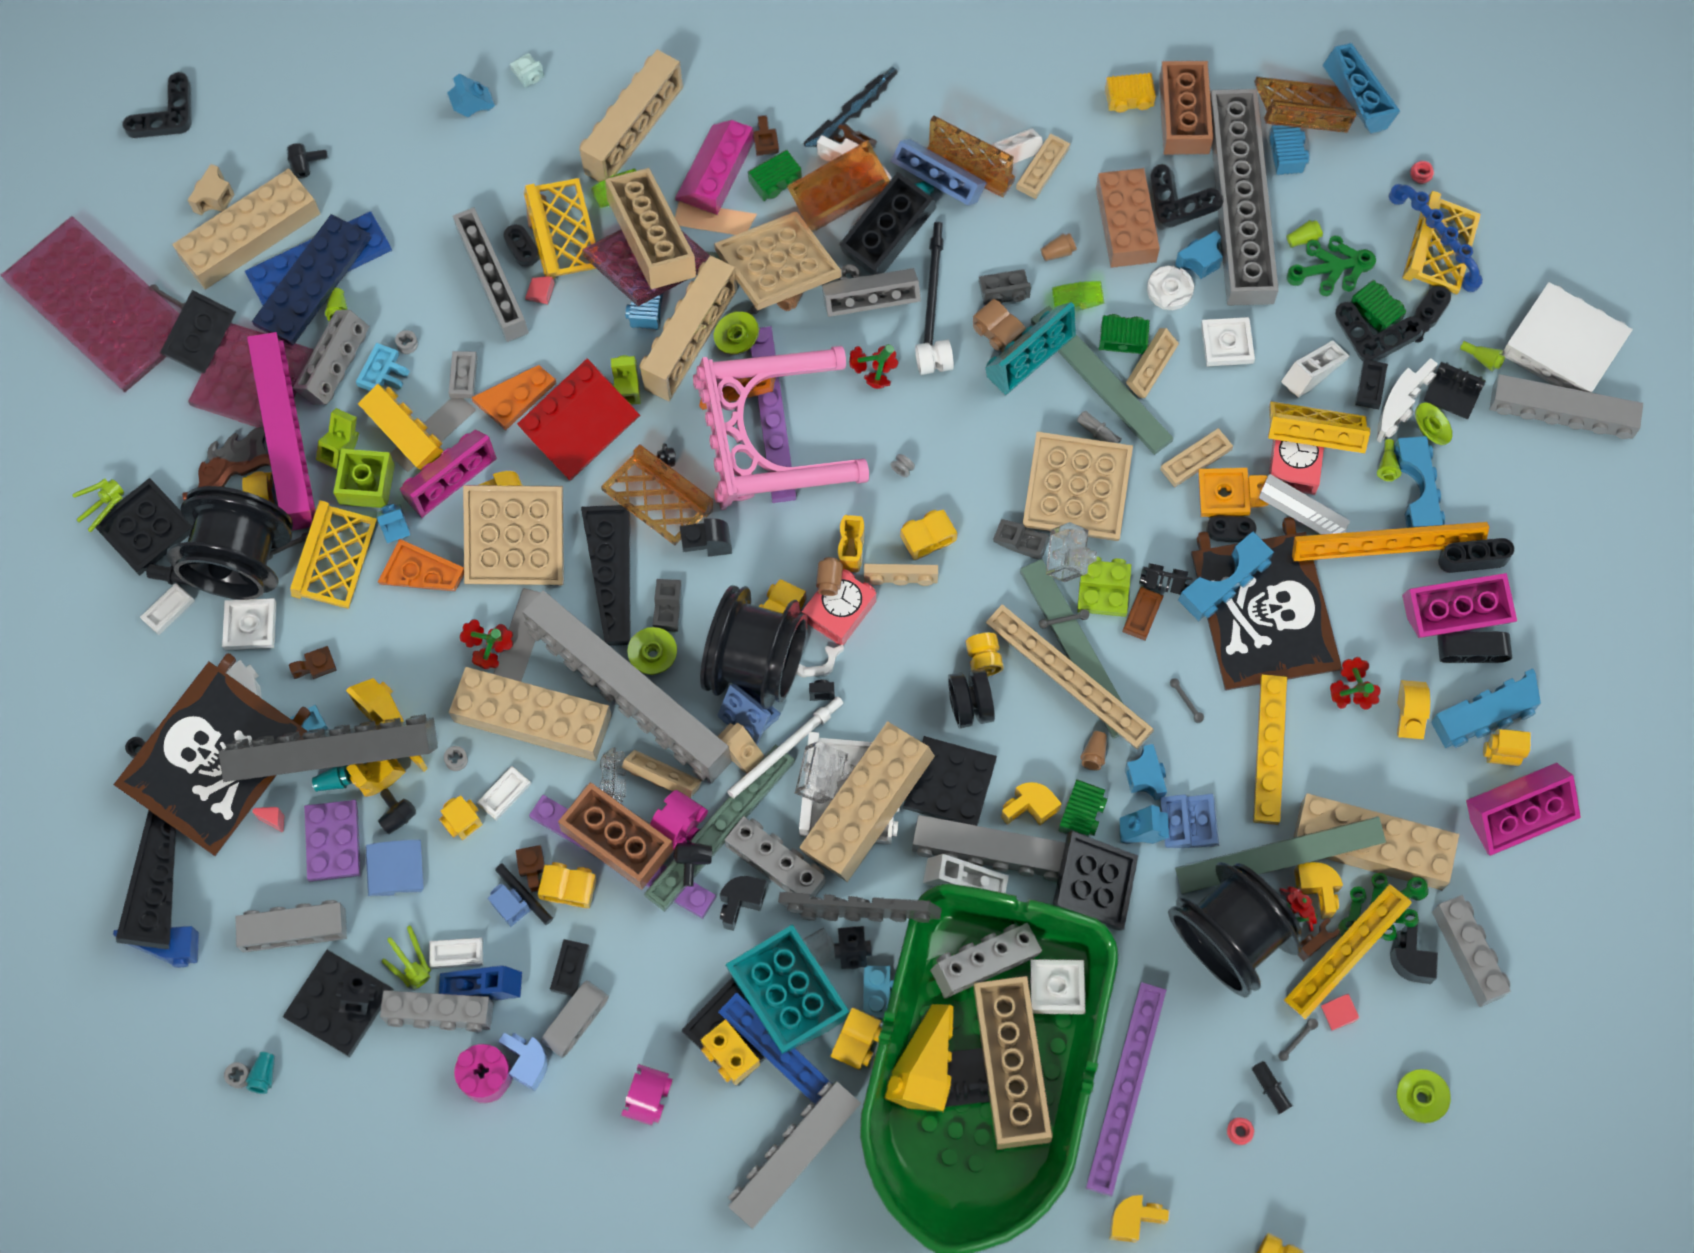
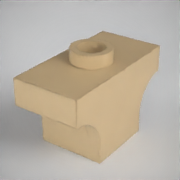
M210 164L201 180H198L195 184L194 191L190 195L188 202L193 212L200 215L208 210L222 212L227 208L235 194L230 183L224 181L220 168Z
M730 723L718 735V738L729 746L731 761L746 774L765 757L746 729L739 723L735 725Z

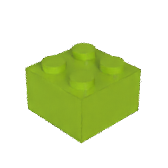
M341 449L333 492L339 505L375 508L388 505L395 468L390 452Z

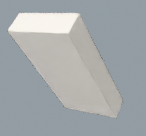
M175 583L140 618L160 635L195 600Z
M511 766L481 797L477 804L497 821L531 785V782Z
M482 937L430 941L431 969L483 965Z

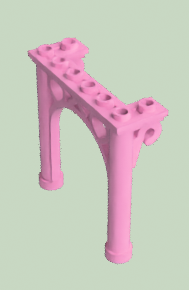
M834 346L829 350L713 362L712 359L708 360V357L702 358L700 365L697 366L696 374L693 375V385L695 389H698L702 403H706L708 412H705L706 425L711 427L710 446L711 449H715L716 453L714 468L720 475L718 486L714 489L716 503H720L721 510H726L727 506H731L733 501L747 500L758 493L855 481L857 484L868 482L869 468L865 458L798 467L776 465L757 452L751 444L744 426V404L747 395L754 386L763 380L773 377L844 370L846 367V355L843 346ZM753 377L745 387L736 380ZM723 387H733L740 395L739 399L734 403L727 402L723 397ZM722 408L729 411L736 409L731 414V420L724 423ZM727 435L732 436L736 440L737 444L741 442V444L736 445L731 450V452L729 450ZM744 452L752 459L749 469H741L736 465V453ZM757 464L769 471L768 473L752 474Z

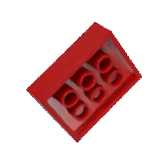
M587 358L524 416L517 425L571 481L641 415Z

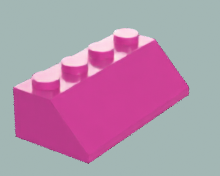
M734 120L712 125L675 200L718 215L754 143L753 127Z
M476 429L462 436L456 445L444 450L438 459L433 463L426 464L419 474L407 479L403 483L402 487L399 488L403 498L423 518L497 459L490 438Z
M1507 573L1412 588L1402 594L1407 619L1418 638L1517 622Z
M1558 763L1549 765L1466 800L1470 822L1487 854L1490 856L1581 818L1574 775Z

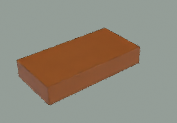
M1140 587L1122 632L1146 641L1164 595Z

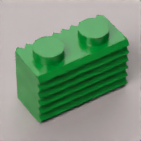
M785 150L749 170L748 180L761 199L766 201L767 199L776 198L786 188L797 186L802 180V171L793 156H791L788 150Z
M1372 280L1354 294L1350 302L1356 306L1362 318L1378 333L1402 321L1406 314L1403 303L1398 299H1393L1386 287L1376 283L1375 280Z
M1117 314L1103 315L1100 328L1099 350L1144 354L1148 347L1150 320H1144V318L1139 316L1121 318Z
M1076 779L1058 831L1064 834L1073 831L1087 837L1089 835L1095 836L1099 821L1095 820L1098 812L1103 813L1108 798L1103 797L1105 789Z

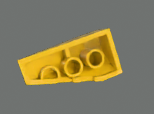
M372 678L346 689L354 705L370 721H375V725H380L381 722L392 718H400L401 722H404L391 696L393 691L383 681L379 684ZM421 755L409 757L423 772L428 769Z
M931 1005L892 1071L888 1082L886 1099L910 1109L944 1111L951 1086V1076L947 1074L948 1062L952 1061V1053L948 1051V1040H950L953 1033V1006Z

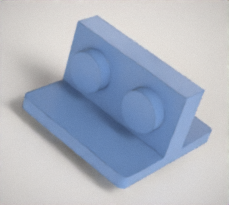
M732 683L725 695L718 712V717L727 725L730 723L733 725L736 723L741 724L757 745L762 733L779 719L781 713L773 706L768 710L763 709L760 696L750 688L737 686Z

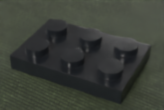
M192 290L160 354L205 375L236 311Z

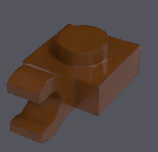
M767 115L758 116L759 131H753L756 156L779 153L776 129H769Z
M840 124L838 128L844 131V136L834 135V139L837 142H844L847 138L867 151L875 148L877 141L860 131L852 130L847 124Z
M328 646L304 654L306 661H296L289 664L294 679L309 673L315 679L337 671Z
M541 845L515 850L520 877L527 876L531 893L539 891V873H543L545 866Z
M1329 918L1323 920L1320 924L1319 934L1315 937L1310 934L1300 942L1302 948L1298 956L1303 962L1318 951L1326 942L1336 938L1340 933L1339 929H1336L1333 933L1326 930V925L1331 921Z

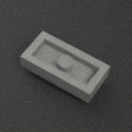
M452 351L449 383L450 398H471L474 396L478 357L476 352Z

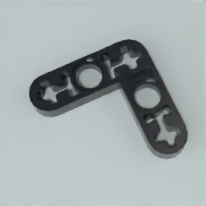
M182 72L170 75L168 78V111L127 116L122 123L126 134L131 138H143L187 132L191 128V84L188 77ZM182 81L180 83L181 91H178L176 85H178L179 82ZM176 100H185L182 106H174ZM178 114L182 117L180 124H177L179 122ZM154 121H163L160 127H151Z
M1159 164L1151 171V183L1157 218L1165 227H1174L1215 212L1224 203L1223 196L1215 188H1208L1178 199L1173 171L1165 164ZM1163 172H1165V174L1163 175V181L1166 184H1163V182L1159 179L1162 177ZM1165 191H1170V197L1162 201L1161 195ZM1214 196L1215 198H1213V202L1210 204L1211 197ZM1190 203H1195L1194 210L1186 213V206ZM1171 212L1172 214H1170V218L1166 219L1168 217V213Z
M1340 303L1335 311L1338 324L1362 362L1364 359L1379 361L1416 341L1423 334L1422 321L1417 317H1408L1373 336L1353 303ZM1343 310L1350 312L1351 320L1353 321L1351 324H1349V320L1345 315L1342 316ZM1408 325L1416 327V332L1408 331ZM1354 328H1362L1365 331L1364 335L1360 338L1353 337L1351 332ZM1398 330H1401L1402 334L1404 333L1405 339H1402V336ZM1388 335H1394L1398 341L1390 346L1384 343V339ZM1378 341H1380V345H1381V348L1383 349V351H1381V350H1380V347H1378V345H1377V342H1378ZM1369 347L1370 350L1374 351V355L1365 354V349Z

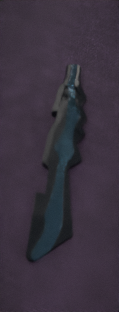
M891 67L886 73L877 76L868 83L864 91L855 95L842 106V113L832 122L828 119L804 142V146L817 147V141L821 135L834 140V135H838L841 131L838 126L846 124L850 118L860 117L864 108L871 107V103L879 99L880 93L887 90L890 80L898 74L897 70Z

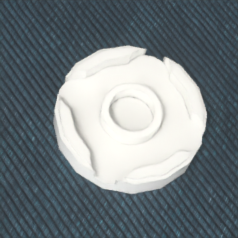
M1168 265L1158 268L1151 274L1148 280L1147 293L1149 299L1156 306L1165 310H1177L1190 302L1193 297L1194 282L1190 274L1182 268L1178 269L1174 268L1175 266Z

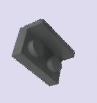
M1025 269L979 276V285L984 305H987L993 299L1002 304L1008 301L1020 302L1030 298L1031 284L1027 281Z

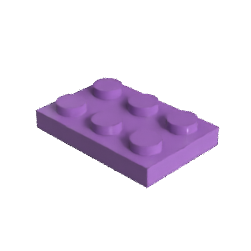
M348 800L304 806L307 880L314 882L361 876L357 801Z

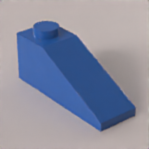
M192 926L171 927L169 950L137 945L130 946L168 962L173 967H188L189 963H197L199 932ZM113 930V936L116 937L118 930Z
M502 965L440 973L439 994L489 997L490 1000L521 998L522 971Z

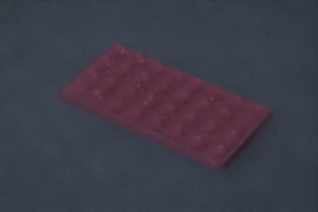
M73 216L68 218L1 274V277L124 393L166 358V356L160 354V351L179 313Z

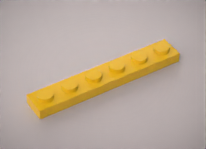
M1262 674L1260 677L1253 810L1254 823L1279 825L1287 690V677Z
M1389 884L1284 1001L1306 1019L1412 902Z

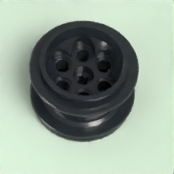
M203 486L190 490L180 508L184 518L192 525L188 541L172 545L166 552V557L174 567L176 575L187 584L199 590L231 599H255L262 596L263 593L274 590L278 586L279 580L274 571L267 566L271 549L285 546L291 541V530L293 527L291 517L276 504L245 491L220 486Z
M735 585L729 586L717 606L707 635L700 671L701 688L705 691L712 690L715 696L722 694L729 683L761 692V706L767 710L774 704L775 700L780 703L783 702L796 677L807 634V615L800 614L798 601H791L784 612L780 613L751 605V591L748 586H744L741 589Z
M1219 862L1216 864L1215 870L1220 885L1197 905L1186 898H1178L1176 906L1168 910V916L1181 939L1200 962L1228 989L1246 998L1251 994V990L1258 991L1261 988L1260 978L1255 969L1278 948L1291 955H1298L1301 952L1298 938L1302 935V930L1288 905L1256 872L1241 863L1231 866L1227 863Z

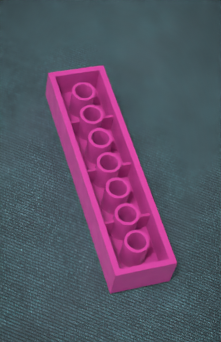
M276 332L248 336V345L278 506L291 517L293 522L291 531L310 528L316 510L283 340L278 341Z

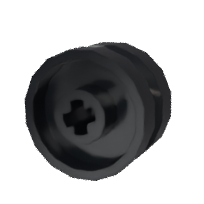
M984 668L970 670L968 675L969 686L963 673L959 672L948 675L950 704L959 729L973 725L974 712L981 724L994 722L995 720L992 693Z

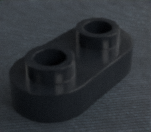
M517 224L507 227L504 231V240L516 261L525 267L534 265L539 259V253L526 229Z
M1441 286L1431 288L1418 306L1414 316L1423 323H1429L1430 328L1434 327L1451 301L1450 292Z
M1226 515L1213 516L1206 528L1211 539L1240 543L1253 531L1256 533L1257 530L1255 522L1248 517ZM1216 524H1222L1224 528L1219 529L1216 527ZM1245 525L1248 527V530H1242L1240 526Z

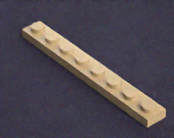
M1003 604L986 621V624L1134 748L1138 749L1154 730L1150 725Z

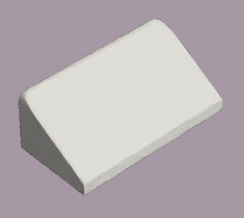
M1031 128L993 143L992 148L1002 166L1007 167L1035 156L1042 147L1043 141L1042 137Z

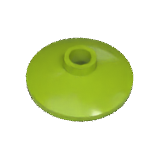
M732 312L724 316L716 325L714 342L719 350L726 354L736 355L743 353L756 342L759 335V325L756 319L747 312Z
M1430 403L1419 404L1415 410V417L1421 433L1438 445L1448 444L1452 440L1453 434L1450 423L1445 415Z
M657 627L645 628L638 631L631 638L627 648L628 659L643 674H660L668 670L675 662L677 645L673 636L666 630ZM656 651L658 654L655 657H650L649 653Z
M1426 1069L1413 1070L1407 1073L1397 1086L1396 1097L1398 1105L1402 1112L1415 1122L1433 1123L1441 1119L1450 1107L1451 1094L1445 1080L1433 1071ZM1418 1093L1426 1097L1425 1102H1420L1417 1099Z

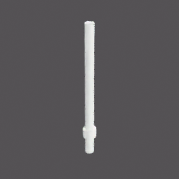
M837 696L825 707H820L813 713L814 716L732 786L727 791L728 794L734 799L805 738L809 732H812L818 725L825 724L831 718V714L843 705L842 699Z

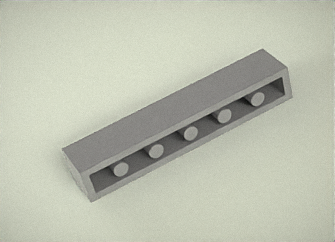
M475 208L453 215L459 236L506 341L509 342L529 334L523 314Z
M1499 374L1493 384L1489 410L1496 411L1501 415L1511 414L1526 420L1536 419L1547 424H1561L1572 429H1586L1596 434H1610L1621 439H1633L1641 427L1643 403Z
M918 815L912 851L917 852V855L922 857L945 854L981 867L983 865L993 866V869L996 871L1007 872L1009 869L1018 871V874L1022 876L1032 877L1034 874L1041 875L1048 881L1056 882L1058 880L1065 842Z
M837 1081L833 1084L828 1082L818 1094L821 1098L815 1105L810 1102L800 1114L803 1119L797 1126L792 1123L782 1134L785 1140L779 1147L774 1144L764 1155L767 1158L766 1162L761 1167L755 1165L748 1173L746 1178L749 1181L743 1188L738 1185L729 1195L728 1199L731 1202L728 1204V1207L752 1229L861 1104Z

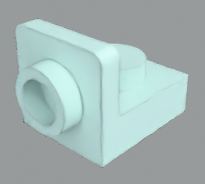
M529 53L510 64L511 70L525 88L537 83L544 77L541 63L539 61L535 62Z

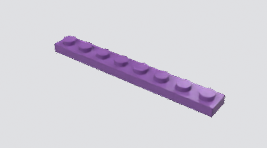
M772 326L759 328L758 338L751 347L752 358L776 355ZM776 377L772 392L757 395L766 459L776 465L792 467L779 377ZM795 489L771 492L772 503L796 500Z
M542 795L529 814L530 819L589 852L560 829L558 821L568 809ZM663 864L646 886L650 888L667 866ZM694 883L693 887H686L675 899L674 903L703 919L715 901L716 895Z
M1143 982L1140 983L1086 1185L1088 1190L1110 1197L1113 1196L1166 989Z

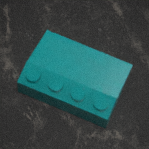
M1069 302L1055 307L1052 311H1046L1040 317L1038 323L1027 327L1017 341H1011L1005 347L1003 353L998 357H992L985 367L986 376L1005 396L1076 336L1074 304Z
M793 924L725 964L781 1054L827 1033L845 1022L850 1011Z

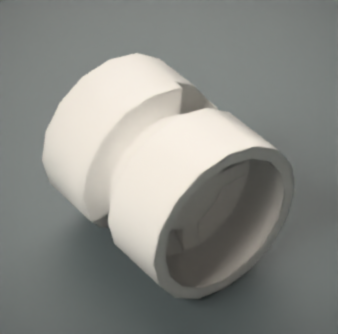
M949 339L936 341L933 346L929 343L915 345L920 375L934 373L935 369H938L940 372L954 369Z

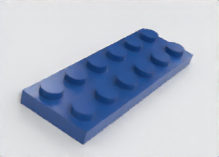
M371 211L348 221V223L370 233L371 239L347 272L392 251L389 242ZM312 239L245 270L262 305L265 304Z

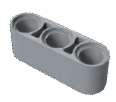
M588 980L585 981L547 1029L541 1039V1043L560 1057H565L604 1007L609 995Z

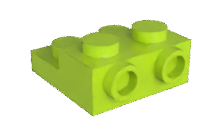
M1089 556L1087 560L1082 559L1077 612L1085 609L1091 614L1126 617L1132 564H1126V560L1120 558L1112 559L1111 562H1104L1098 556Z

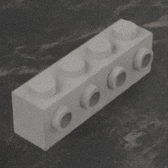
M914 268L833 281L822 285L824 305L828 317L921 301L919 280Z
M336 310L293 389L313 405H327L332 400L337 385L343 380L349 363L354 360L355 352L364 341L370 326L351 310Z
M743 816L725 838L726 847L786 892L808 893L815 897L826 883L825 876L823 875L824 871L814 863L809 865L803 860L804 856L796 849L792 848L789 850L782 845L784 842L773 833L769 835L763 831V826L753 818L748 820Z
M1463 895L1439 904L1432 913L1479 1007L1505 997L1511 992L1509 978L1504 972H1501L1497 964L1498 957L1495 951L1489 948L1485 940L1486 934L1481 925H1477L1470 902L1465 901Z
M326 900L321 903L322 905L311 906V904L307 903L298 904L293 909L273 907L269 909L270 912L262 913L257 910L245 911L243 915L235 916L236 945L244 953L347 939L346 911L340 902L337 903L336 900Z
M1015 923L1003 930L1004 933L999 936L992 933L981 939L982 943L976 946L973 943H969L961 947L958 954L952 956L951 953H946L937 958V964L931 969V972L944 998L974 986V983L983 982L1017 967L1039 955L1042 950L1029 924L1026 923L1018 926Z
M383 991L380 1017L388 1026L403 1027V1024H408L420 1029H428L429 1026H439L443 1030L466 1028L470 1032H482V1029L490 1030L493 1002L489 997Z

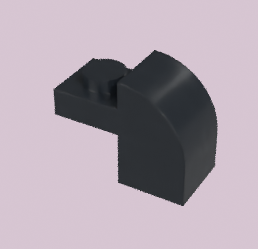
M708 518L704 519V523L680 526L683 552L707 549L708 557L732 554L729 526L726 521Z
M740 876L724 885L720 892L721 902L728 903L727 905L723 904L720 913V920H723L724 929L734 931L741 907L761 911L767 891L766 880L750 876Z
M1418 924L1414 927L1404 926L1397 935V946L1401 948L1395 947L1390 953L1392 966L1401 977L1408 981L1432 984L1437 979L1438 953L1417 950Z

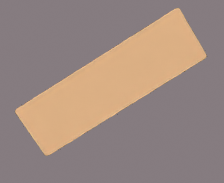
M679 202L675 219L679 226L737 235L750 229L757 214L721 208L718 215Z

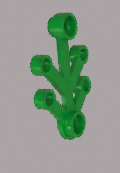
M1332 236L1328 242L1329 250L1333 252L1338 251L1349 257L1348 259H1341L1323 250L1318 241L1311 240L1307 243L1306 253L1327 263L1308 267L1293 265L1289 268L1286 279L1289 284L1299 286L1304 283L1305 277L1331 272L1327 280L1322 281L1319 287L1321 295L1330 296L1333 293L1334 285L1343 271L1354 267L1351 274L1345 276L1341 284L1344 291L1351 292L1355 289L1357 280L1362 272H1367L1374 268L1376 256L1367 249L1356 251L1343 244V239L1340 236ZM1332 242H1337L1339 245L1335 246ZM1313 246L1317 250H1311L1309 247ZM1345 282H1351L1353 285L1349 286ZM1328 286L1330 290H1325L1323 287Z
M1376 873L1372 876L1371 880L1374 888L1370 905L1388 887L1387 876L1383 873ZM1413 877L1407 882L1406 888L1400 892L1408 899L1420 901L1428 896L1429 889L1427 882L1423 878ZM1378 880H1384L1381 884L1376 883ZM1415 885H1421L1419 888H1413ZM1356 886L1350 891L1352 903L1349 917L1344 918L1338 926L1341 937L1348 930L1347 928L1352 926L1360 917L1362 903L1367 899L1365 889L1360 886ZM1357 893L1363 894L1359 898L1354 897ZM1407 909L1394 923L1414 927L1418 924L1419 917L1415 910ZM1408 916L1415 917L1413 920H1406ZM1393 924L1388 928V930L1393 932L1391 934L1384 933L1380 938H1383L1385 941H1392L1396 938L1397 931Z

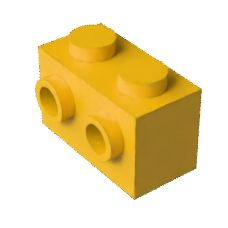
M726 1019L701 1039V1043L704 1046L701 1052L709 1062L713 1060L717 1062L721 1067L717 1071L727 1083L731 1080L736 1086L760 1066L759 1059Z

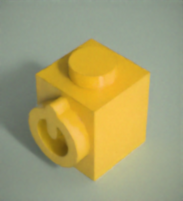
M461 795L448 800L444 804L443 809L440 810L443 816L439 818V821L453 838L458 835L463 841L483 825L476 815L479 811L470 799L465 801Z

